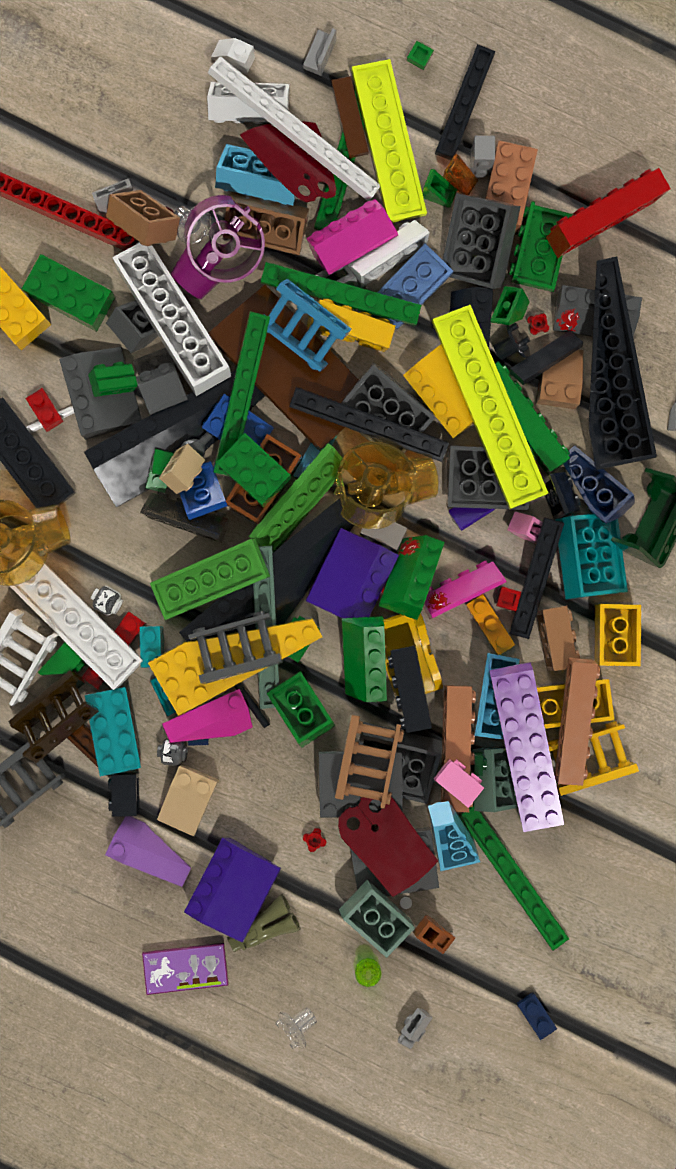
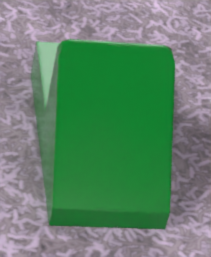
M160 449L154 450L145 485L146 489L166 492L167 485L159 477L174 453Z

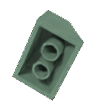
M506 747L472 749V753L481 752L483 758L487 759V769L483 770V776H477L482 780L480 785L484 789L474 800V810L499 812L518 808Z

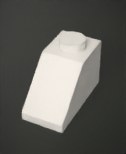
M236 38L219 40L211 59L216 61L219 57H222L239 72L247 75L255 59L254 47Z

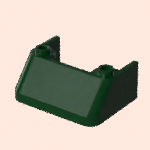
M646 468L645 472L652 479L646 489L648 497L651 499L635 534L627 533L622 539L612 537L611 541L622 551L652 566L662 568L676 543V477Z

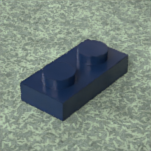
M534 992L517 1003L540 1041L557 1030V1027Z

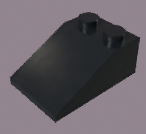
M565 472L553 473L543 480L549 493L544 496L554 520L580 510L581 502L578 495L573 493V482L570 476H567Z

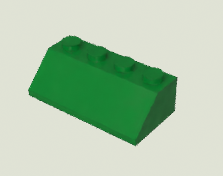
M383 616L342 618L345 694L364 702L387 701Z

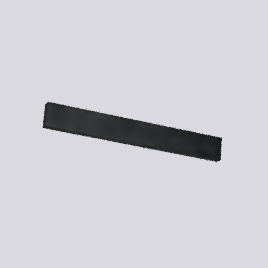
M299 387L295 388L289 406L440 462L443 461L449 442Z

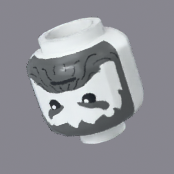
M103 586L100 590L95 589L91 596L93 608L107 616L112 613L116 614L123 602L121 594L108 586Z

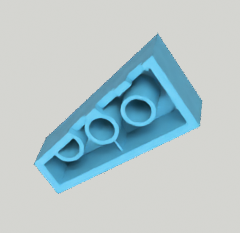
M436 802L433 805H428L435 852L440 871L480 863L475 841L450 802Z

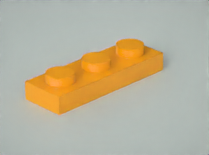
M483 594L466 604L467 609L497 655H501L515 646L512 638Z

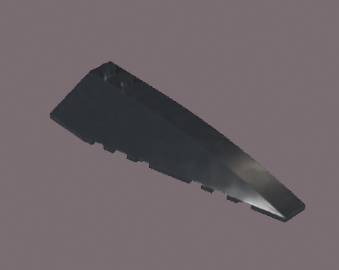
M617 256L596 261L588 425L596 470L657 458Z

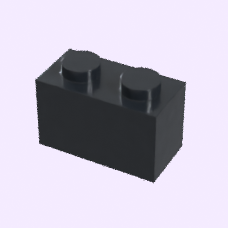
M115 773L111 775V778L108 780V790L112 792V799H109L108 809L112 811V817L139 815V773Z

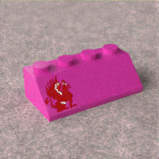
M486 560L476 565L477 569L472 572L467 569L459 573V578L454 581L449 578L441 582V587L435 590L433 587H430L423 606L428 618L432 619L506 583V579L494 562L488 564Z

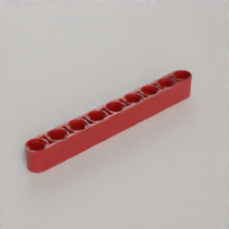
M0 172V183L5 182L0 187L1 197L123 251L138 244L137 239L128 235L126 231L116 226L111 220ZM18 190H23L20 195H15ZM36 198H41L38 203H33ZM59 206L56 211H51L52 207ZM71 214H77L76 218L69 219ZM95 221L94 226L87 227L89 222ZM108 229L114 230L112 234L105 235ZM126 237L132 238L129 243H123V240Z

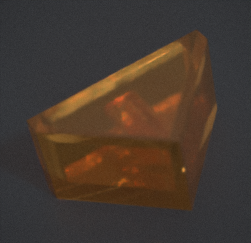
M455 154L444 170L443 177L458 192L469 195L478 179L460 156Z

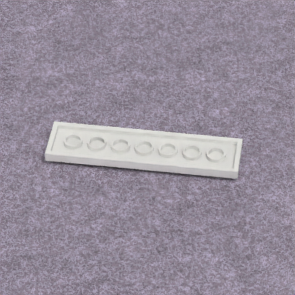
M29 549L2 577L113 690L118 689L141 665L143 660L33 550Z

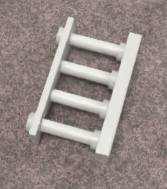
M19 609L9 612L0 628V664L23 679L20 686L16 688L0 677V687L14 695L9 703L11 706L18 702L22 703L27 697V688L48 652L51 653L56 647L57 642L55 640L58 637V634L54 633L46 638L22 623L23 620L21 618L24 612ZM14 630L21 631L43 645L39 653L36 655L14 641L12 637ZM5 647H10L33 662L28 672L3 656L2 651Z

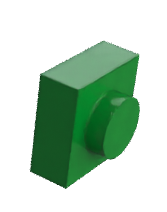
M416 41L407 57V61L424 70L434 50Z

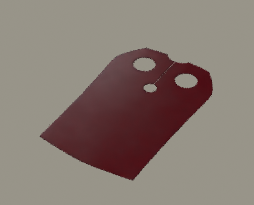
M362 797L358 806L349 807L339 816V833L343 841L370 869L390 895L394 897L418 882L434 867L438 859L418 835L392 797L390 804H385V809L382 808L377 813L369 809V803L374 799ZM351 817H356L360 821V826L356 830H350L347 827V820ZM377 824L379 830L373 832L371 826Z

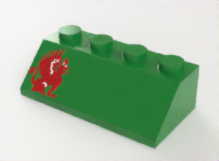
M427 535L403 538L397 552L399 556L389 575L379 606L418 620L445 542Z

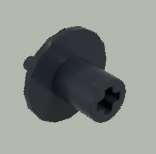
M517 323L506 325L509 336L493 345L497 356L504 360L519 352L526 359L530 356L529 346L527 345L531 341L528 336L522 337Z

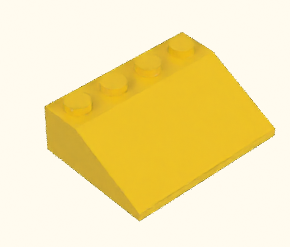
M440 344L403 376L452 438H455L473 424V420Z

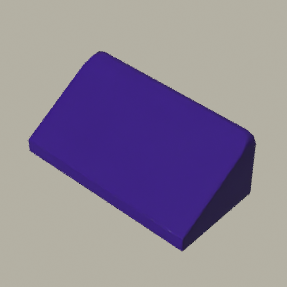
M453 507L449 510L452 521L462 531L495 509Z

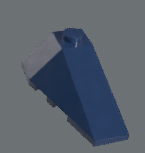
M575 445L569 450L570 455L568 456L570 459L564 464V467L589 510L605 524L622 517L635 504L634 494L604 469L596 470L595 462Z

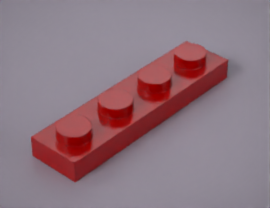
M128 611L114 632L130 646L139 634L140 627H144L146 623ZM90 666L82 676L85 681L97 689H100L105 682Z

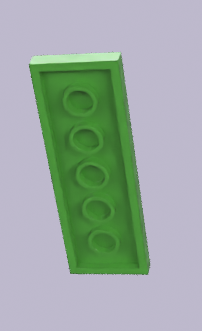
M328 443L319 452L299 478L293 482L288 491L281 496L276 505L266 514L258 526L253 529L249 537L251 539L255 538L258 546H272V553L275 552L349 467L332 445Z
M252 538L155 580L150 585L164 620H167L268 578L270 574L256 539Z

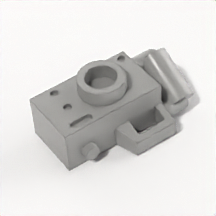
M417 1008L414 1014L409 1015L404 1021L405 1027L401 1031L402 1034L398 1038V1043L411 1049L416 1041H420L426 1032V1026L433 1017L424 1009Z

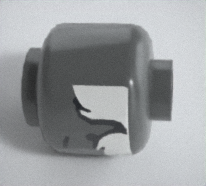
M165 739L162 745H158L157 757H160L162 764L180 766L183 762H186L188 746H185L183 741L170 743L168 739Z

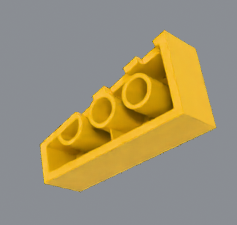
M320 299L318 301L319 304L352 329L342 341L355 342L357 340L360 346L382 352L390 348L396 325L390 324L389 320L383 318L375 319L367 312H355L352 307L335 305L334 301L329 299ZM310 315L307 322L308 328L313 323V318ZM324 326L319 327L318 330L322 332L321 335L328 337L330 334L329 330Z

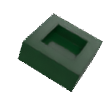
M473 752L474 765H472V773L476 776H483V770L487 769V759L483 758L481 752Z

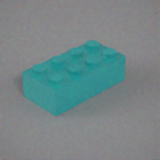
M126 687L84 695L85 701L99 710L89 722L100 777L141 768Z

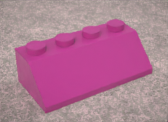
M374 199L366 202L360 208L348 212L346 216L339 220L331 222L325 228L315 231L306 240L314 258L330 275L398 236V232L383 206Z

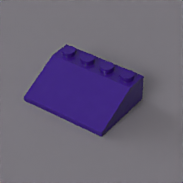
M340 528L305 601L341 619L369 617L399 555Z
M222 838L184 913L208 927L240 942H244L281 867L232 838Z

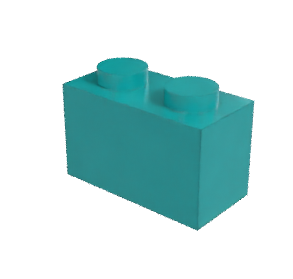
M162 626L140 627V658L143 660L141 668H149V661L164 654V629Z

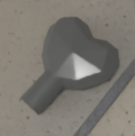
M206 432L200 439H190L183 442L181 447L189 444L204 458L205 444L212 436Z

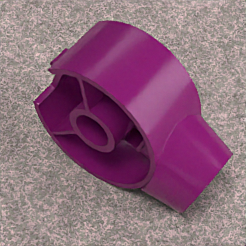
M212 196L201 201L192 209L184 228L186 248L170 273L180 286L201 300L220 282H236L249 276L257 268L264 254L265 238L258 219L249 214L251 211L249 206L243 209L231 196ZM220 207L236 208L256 225L257 239L238 236L237 232L245 223L236 215L230 222L218 221L214 209ZM212 210L216 222L209 229V241L200 250L199 255L195 257L190 249L192 229L201 216ZM222 234L232 235L231 240L226 244H218L216 242L217 238ZM240 247L254 249L246 261L234 268H214L223 258H230L237 254Z

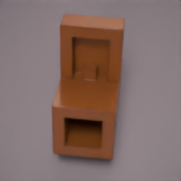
M425 915L413 930L417 939L431 949H437L442 954L445 953L456 938L428 915Z

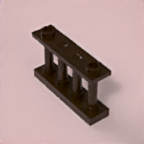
M69 670L8 721L13 729L25 734L30 747L22 755L35 763L43 759L49 752L99 712L96 707L83 701L78 689L85 682L82 677ZM71 695L77 708L68 715L62 702ZM56 708L61 721L52 728L47 715ZM40 721L46 734L36 740L31 728Z

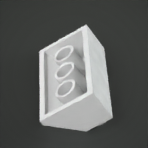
M211 82L207 95L208 120H213L216 123H223L225 121H233L234 123L253 121L255 124H263L268 122L221 83ZM254 83L289 111V84Z
M415 220L411 223L406 222L399 227L397 231L398 236L349 263L348 267L356 276L359 287L363 288L414 255L424 244L427 245L429 231Z

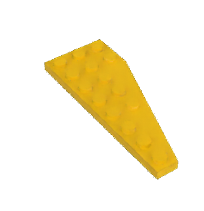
M313 618L267 627L272 649L276 654L280 653L282 659L323 637ZM259 629L246 630L253 657L255 656L256 659L263 658L265 651ZM238 632L226 634L233 662L236 665L244 663L243 659L245 657ZM218 637L205 638L213 668L215 667L216 670L223 669L225 663ZM197 640L184 642L148 662L178 716L267 668L201 684L199 675L204 674L203 670L205 669Z

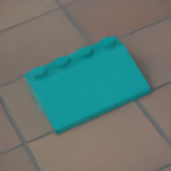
M594 514L555 519L564 523L558 546L565 599L628 592L623 551L611 541L612 537L621 539L618 519L607 524Z

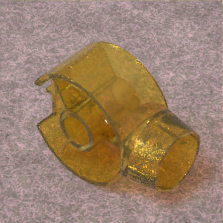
M374 441L365 442L351 448L342 458L333 483L338 486L334 494L340 495L343 507L341 515L348 522L364 529H381L396 522L403 515L408 505L437 496V469L432 458L407 457L402 451L390 444ZM345 470L357 481L347 484L348 493L350 495L357 494L359 502L365 505V507L355 502L350 496H346L341 475ZM405 493V500L393 508L386 510L368 508L378 506L383 501L385 495Z
M0 500V519L8 516H22L31 521V524L13 529L0 523V585L14 586L30 580L44 566L49 553L70 544L69 528L58 505L27 510L14 501ZM30 547L26 556L18 564L7 569L8 563L19 560L24 555L25 548Z

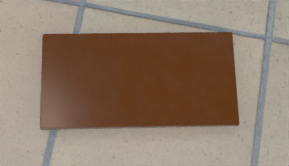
M263 285L208 332L214 344L236 366L249 312L269 316L279 300L266 285ZM285 305L275 323L284 329L294 313ZM300 320L291 335L298 341H301L309 328ZM266 333L255 386L321 451L346 427L289 407L295 388L299 387L341 403L359 379L330 350H328L323 358L328 365L319 372L312 369L308 362L272 334ZM314 335L307 348L317 354L323 343Z

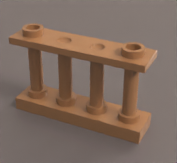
M352 715L335 798L343 800L344 795L348 796L349 794L381 801L380 808L385 809V804H390L392 792H388L397 743H402L404 730L400 729L401 725L399 724L396 725V730L366 725L359 721L360 716ZM361 732L393 738L392 750L388 751L359 745V742H355L357 733L361 734ZM361 753L390 759L388 770L386 772L357 766L351 762L352 755ZM354 773L385 780L383 793L350 786L351 784L347 783L348 775H353Z

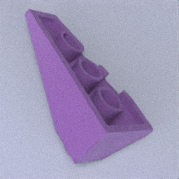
M125 816L105 854L122 864L181 887L191 869L145 822L132 816Z

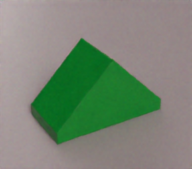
M431 169L423 188V198L450 208L457 189L435 169Z

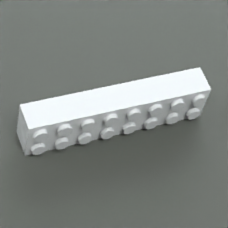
M138 243L112 257L117 271L194 394L198 396L231 377L227 362L153 246H144Z

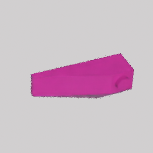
M240 689L162 723L170 743L235 736L253 728L248 706Z

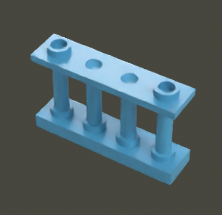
M286 279L276 289L280 292L281 297L269 314L270 320L267 333L272 334L303 358L312 369L320 372L328 365L323 358L335 340H343L352 329L290 280ZM287 301H292L297 305V310L283 329L275 323V320ZM307 313L313 318V323L301 341H298L291 333L303 314ZM324 326L329 330L330 334L317 354L307 348V345L319 327Z

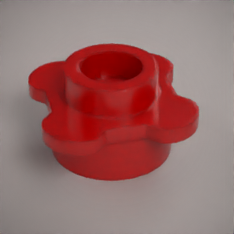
M544 313L528 317L527 322L530 324V333L532 335H537L539 332H548L549 325H547V316Z
M314 828L313 832L303 835V841L307 843L310 852H315L316 849L324 847L327 843L326 839L322 837L319 828Z

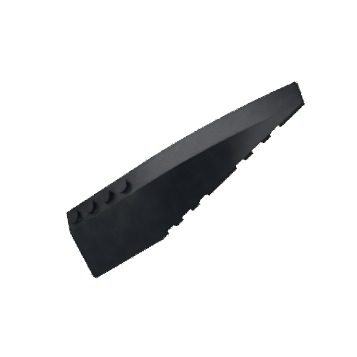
M236 370L231 372V377L198 396L192 392L186 395L188 400L155 412L84 451L90 465L116 507L150 490L146 489L145 485L155 449L175 453L177 449L181 448L183 442L190 439H200L208 432L201 426L222 394L224 393L230 397ZM254 386L249 411L266 397L256 386ZM210 434L212 438L205 444V451L219 439Z
M366 478L361 480L272 553L276 626L286 622L316 580L340 528L350 532L378 494ZM253 584L220 597L179 632L186 642L192 641L188 635L193 634L195 629L205 627V630L252 618L254 614ZM255 624L245 626L246 630L255 629ZM233 629V630H230V631H226L225 633H226V634L236 633V632H238V630H237V629ZM215 634V635H211V636H208V637H205V638H209V637L212 638V637H218V636H217V634Z

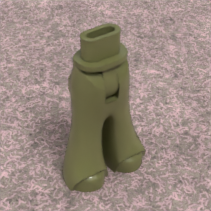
M283 894L278 896L268 908L256 916L244 942L227 937L234 952L240 949L246 950L274 937L301 930L299 922L293 913L273 925L264 927L277 918L290 913L289 903Z

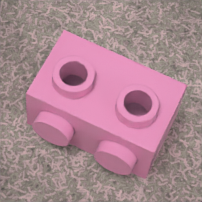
M449 759L434 777V780L469 808L484 789L480 785L482 780L474 773L468 775L464 771L466 767L457 759L454 762Z

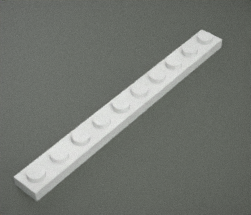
M219 57L210 67L209 75L367 201L372 199L380 188L375 180L222 57Z

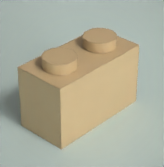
M186 444L175 451L159 479L176 494L184 490L188 491L194 484V478L202 471L201 466L205 459L189 444Z

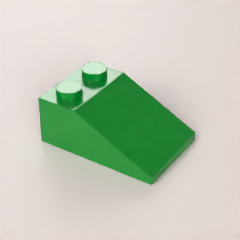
M301 671L266 693L301 748L336 726Z

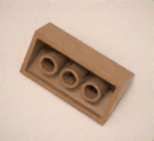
M231 192L229 196L243 209L249 206L251 210L249 214L258 219L264 233L266 248L300 255L307 227L309 208L285 205L271 200H263L262 198ZM226 207L224 221L230 222L236 215L245 223L237 232L238 236L257 239L256 225L236 208ZM223 234V238L231 239L232 235Z

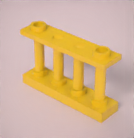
M617 721L605 724V728L593 731L591 743L598 761L599 772L595 774L588 772L583 786L556 785L560 796L639 772L637 764L626 759L618 734V730L625 728L624 724H617ZM610 733L619 761L617 763L618 766L614 768L607 766L599 741V736ZM559 739L548 742L549 751H552L555 763Z

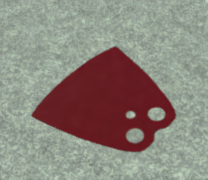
M301 121L322 138L316 123ZM271 123L254 127L240 134L244 142L264 166L301 201L312 202L317 197L327 199L336 195L334 174ZM304 174H308L310 179H305ZM318 183H326L329 186V191H321ZM301 185L306 186L310 194L308 196L302 195L298 187Z

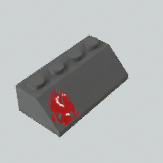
M562 285L558 292L553 331L566 333L570 330L574 334L593 337L595 290ZM625 295L634 336L640 317L642 297Z

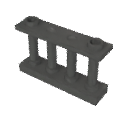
M265 611L254 613L252 618L208 630H205V627L193 630V634L188 636L190 640L198 641L205 669L203 670L204 674L199 675L200 683L207 684L283 663L281 654H276L273 651L265 621L270 620L271 615L269 613L265 614ZM255 623L258 625L265 651L264 657L256 659L255 656L253 657L245 626ZM233 629L238 630L245 657L243 659L244 663L238 665L232 660L225 633ZM215 634L218 636L225 663L223 665L224 668L216 670L212 666L205 637Z
M26 743L0 764V785L17 806L8 815L0 805V827L7 828L15 821L13 817L50 788L55 790L62 785V779L66 777L65 773L56 777L45 761L41 759L36 765L50 783L40 790L23 768V763L21 762L25 758L22 753L30 747L29 743ZM9 769L15 770L33 793V796L24 802L5 778V772Z

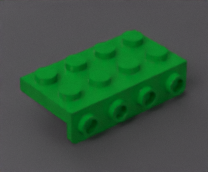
M531 201L529 206H525L523 218H526L525 225H521L518 237H521V242L516 244L514 256H517L516 263L511 264L509 275H512V283L554 292L563 256L557 258L546 237L551 233L550 229L559 220L566 216L569 218L573 214L537 206L535 201Z

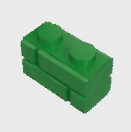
M117 362L109 367H106L105 364L96 365L88 375L94 397L133 392L138 385L132 364H124V362Z

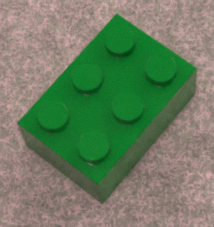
M246 433L217 462V465L263 508L291 479V475Z

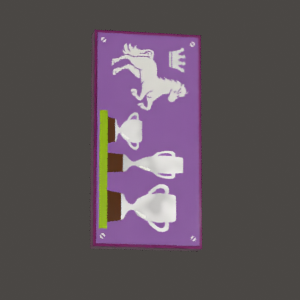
M225 943L146 951L142 953L146 995L229 985Z

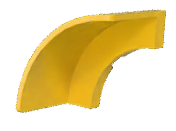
M421 613L418 620L402 614L384 619L386 671L395 698L399 696L398 688L395 689L393 686L392 676H395L394 668L391 669L389 666L388 656L391 655L390 650L416 646L425 694L443 689L442 678L434 655H429L431 653L430 642Z

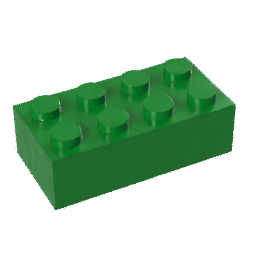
M42 254L38 257L21 288L32 299L96 332L116 298L113 292L106 287Z

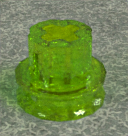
M362 959L356 965L355 977L362 986L372 987L381 979L380 965L374 959ZM368 970L372 974L369 980L366 979V976H363Z

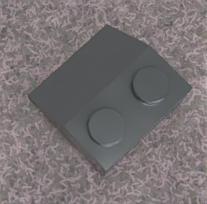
M136 300L116 307L106 322L130 353L145 348L158 337V334Z
M173 362L161 364L154 370L144 371L139 376H136L149 414L188 400Z

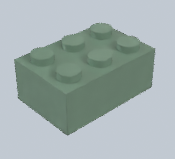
M368 880L339 909L342 919L386 958L415 929L410 917Z

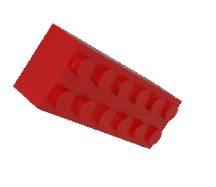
M660 168L651 171V169L646 170L636 180L633 178L627 181L619 190L615 188L607 193V196L603 199L599 197L592 201L587 208L581 207L571 217L568 218L566 216L559 220L550 229L551 233L546 237L557 258L650 206L666 194L671 188Z

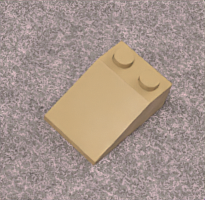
M181 764L170 785L157 820L195 836L219 780L185 764Z

